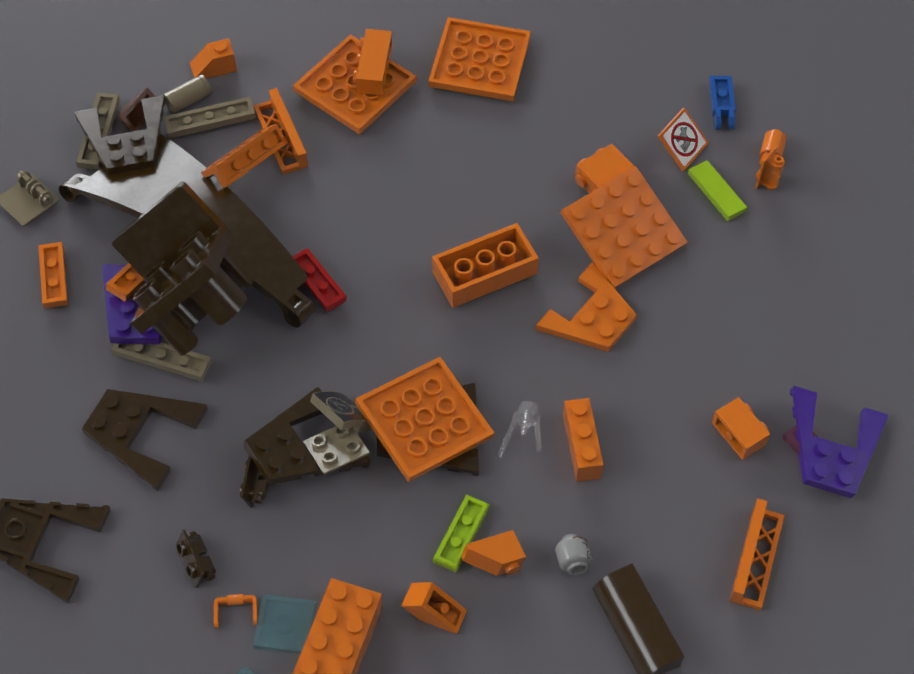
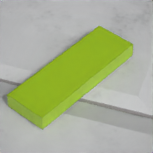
M708 160L689 169L688 175L727 221L747 211V206Z
M466 494L433 557V563L457 573L463 561L461 555L465 545L473 542L490 508V504Z

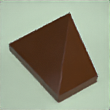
M145 88L122 106L118 118L131 132L138 131L146 122L141 99L156 97L148 88Z

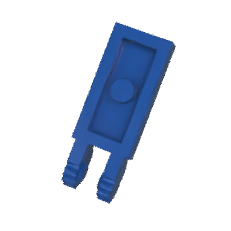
M710 76L709 90L715 130H720L722 126L721 116H728V129L734 130L736 107L732 76Z

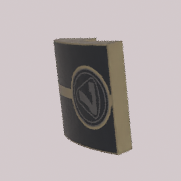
M334 391L312 394L310 402L341 431L352 428L357 433L372 430L356 404L346 395Z

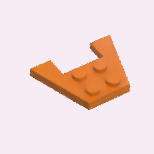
M592 262L578 277V282L593 291V296L571 321L550 309L536 324V330L609 352L634 323L637 314Z

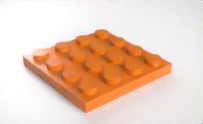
M447 17L428 80V87L514 102L531 38V31Z
M350 34L293 85V91L360 135L417 82V76L390 59L383 96L357 93V86L353 84L354 70L358 71L356 58L357 54H361L359 48L360 40Z
M636 166L565 207L560 212L596 267L614 288L688 243Z
M441 357L355 399L356 406L408 483L492 439L495 434Z

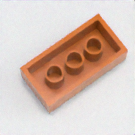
M515 223L432 256V273L450 305L454 308L538 274L539 257L518 223Z
M331 578L293 674H357L383 607L382 594Z

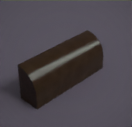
M633 563L608 574L596 583L592 590L637 674H664L681 666L684 655Z

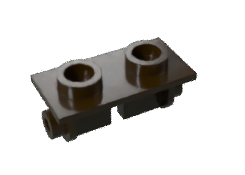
M249 455L245 463L244 480L240 486V497L250 508H253L254 503L262 504V501L266 499L268 482L261 480L264 476Z
M182 530L176 543V550L178 555L183 558L188 578L192 579L195 588H198L202 579L205 578L206 581H211L216 577V569L210 556H199L207 553L201 535L195 531L187 534L185 530Z

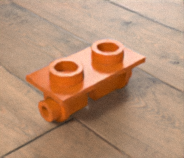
M776 146L769 153L765 152L760 159L759 164H761V167L755 176L757 178L756 189L761 184L768 190H774L778 187L785 160L781 155L775 154Z

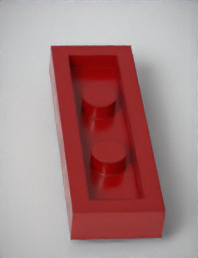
M308 248L292 256L307 274L305 286L326 312L347 301L345 293Z

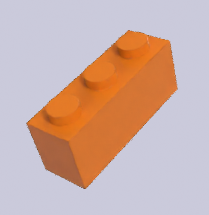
M366 29L365 36L360 38L359 48L361 54H357L356 58L358 71L354 70L353 84L357 86V93L383 96L393 46L392 31Z
M583 398L564 401L563 420L576 482L601 479L604 464L590 399Z

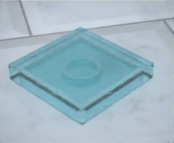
M263 594L253 647L255 649L301 654L313 624L316 600Z

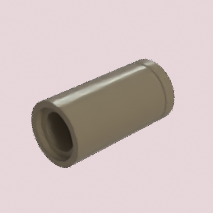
M201 74L163 94L167 108L172 114H175L211 95L212 89L207 79Z

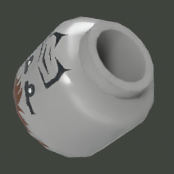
M568 534L556 545L555 552L562 571L569 575H580L588 570L593 558L588 541L585 538L575 534Z

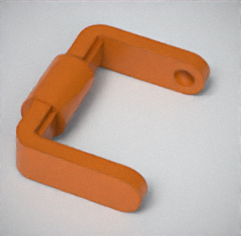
M233 594L227 595V597L216 598L214 600V628H219V605H244V603H253V625H258V602L254 595Z

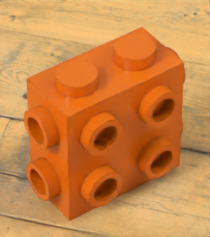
M610 144L605 148H600L587 159L584 158L578 162L575 180L580 187L591 193L635 166L613 144Z

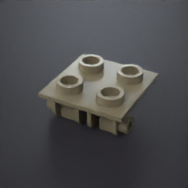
M21 170L17 173L18 183L0 195V205L24 227L58 203L60 199L32 173Z
M335 426L303 441L324 475L370 454V451L357 432L352 428L341 431Z

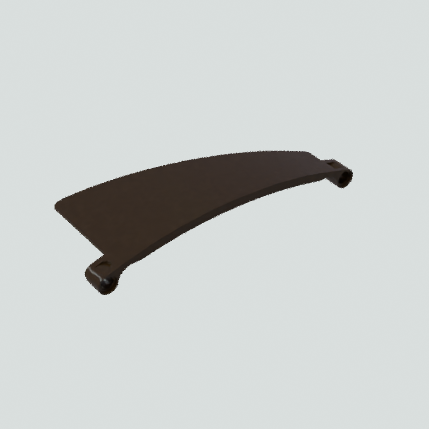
M160 134L157 141L158 149L154 167L108 175L103 166L92 176L75 173L59 186V193L67 202H74L81 195H84L91 200L138 218L180 182H185L230 230L232 238L226 252L253 280L251 286L273 299L280 306L284 318L289 325L295 328L300 327L315 311L312 301L298 290L307 281V274L275 235L228 187L223 188L214 174L205 178L201 172L206 167L162 134Z

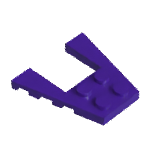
M102 264L110 343L160 345L163 337L153 327H150L141 335L130 324L139 305L135 301H123L106 290V284L126 265Z
M793 386L790 390V396H793L794 406L792 411L793 418H796L797 431L795 433L796 440L799 441L800 445L799 461L803 484L852 498L858 490L888 414L864 407L860 412L857 449L812 435L817 392Z

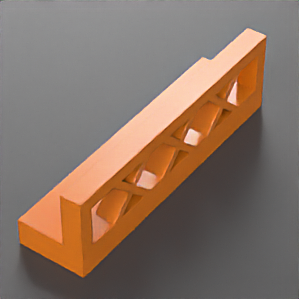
M278 89L269 90L270 101L253 105L262 129L277 123L281 127L282 134L284 133L285 135L284 137L288 142L285 149L280 148L273 153L284 175L308 167L307 153ZM270 108L274 111L271 117L261 113V111ZM287 156L295 159L296 163L285 166L283 161Z
M276 123L261 129L201 173L205 178L215 174L222 187L225 188L288 142Z
M757 498L752 511L730 601L761 611L785 515L766 510L768 501ZM763 517L777 521L776 528L766 532L762 525ZM765 539L770 546V551L761 555L756 545L757 542ZM759 562L765 572L763 575L755 578L750 569L751 565ZM752 585L759 593L757 601L743 597L746 588Z

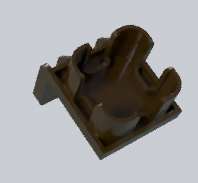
M180 182L116 235L112 242V246L143 277V281L146 283L133 297V300L139 307L130 324L141 335L150 327H153L180 356L187 354L197 346L198 338L192 330L201 319L208 314L218 325L227 323L242 309L247 301L246 294L240 288L243 286L247 288L253 284L250 276L226 252L232 238L230 230L185 182Z

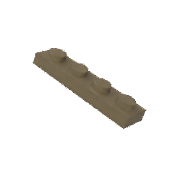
M96 94L93 108L97 107L102 137H107L111 134L120 103L118 94ZM84 134L76 161L77 167L99 170L102 163L98 158L97 152L91 146L87 135Z
M246 97L164 116L163 118L168 137L171 139L256 119V114L251 97Z
M163 342L160 345L114 343L111 349L112 354L201 382H203L212 364L210 356L193 351L180 356L171 345Z

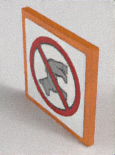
M682 108L658 135V138L681 171H684L709 143L685 108Z

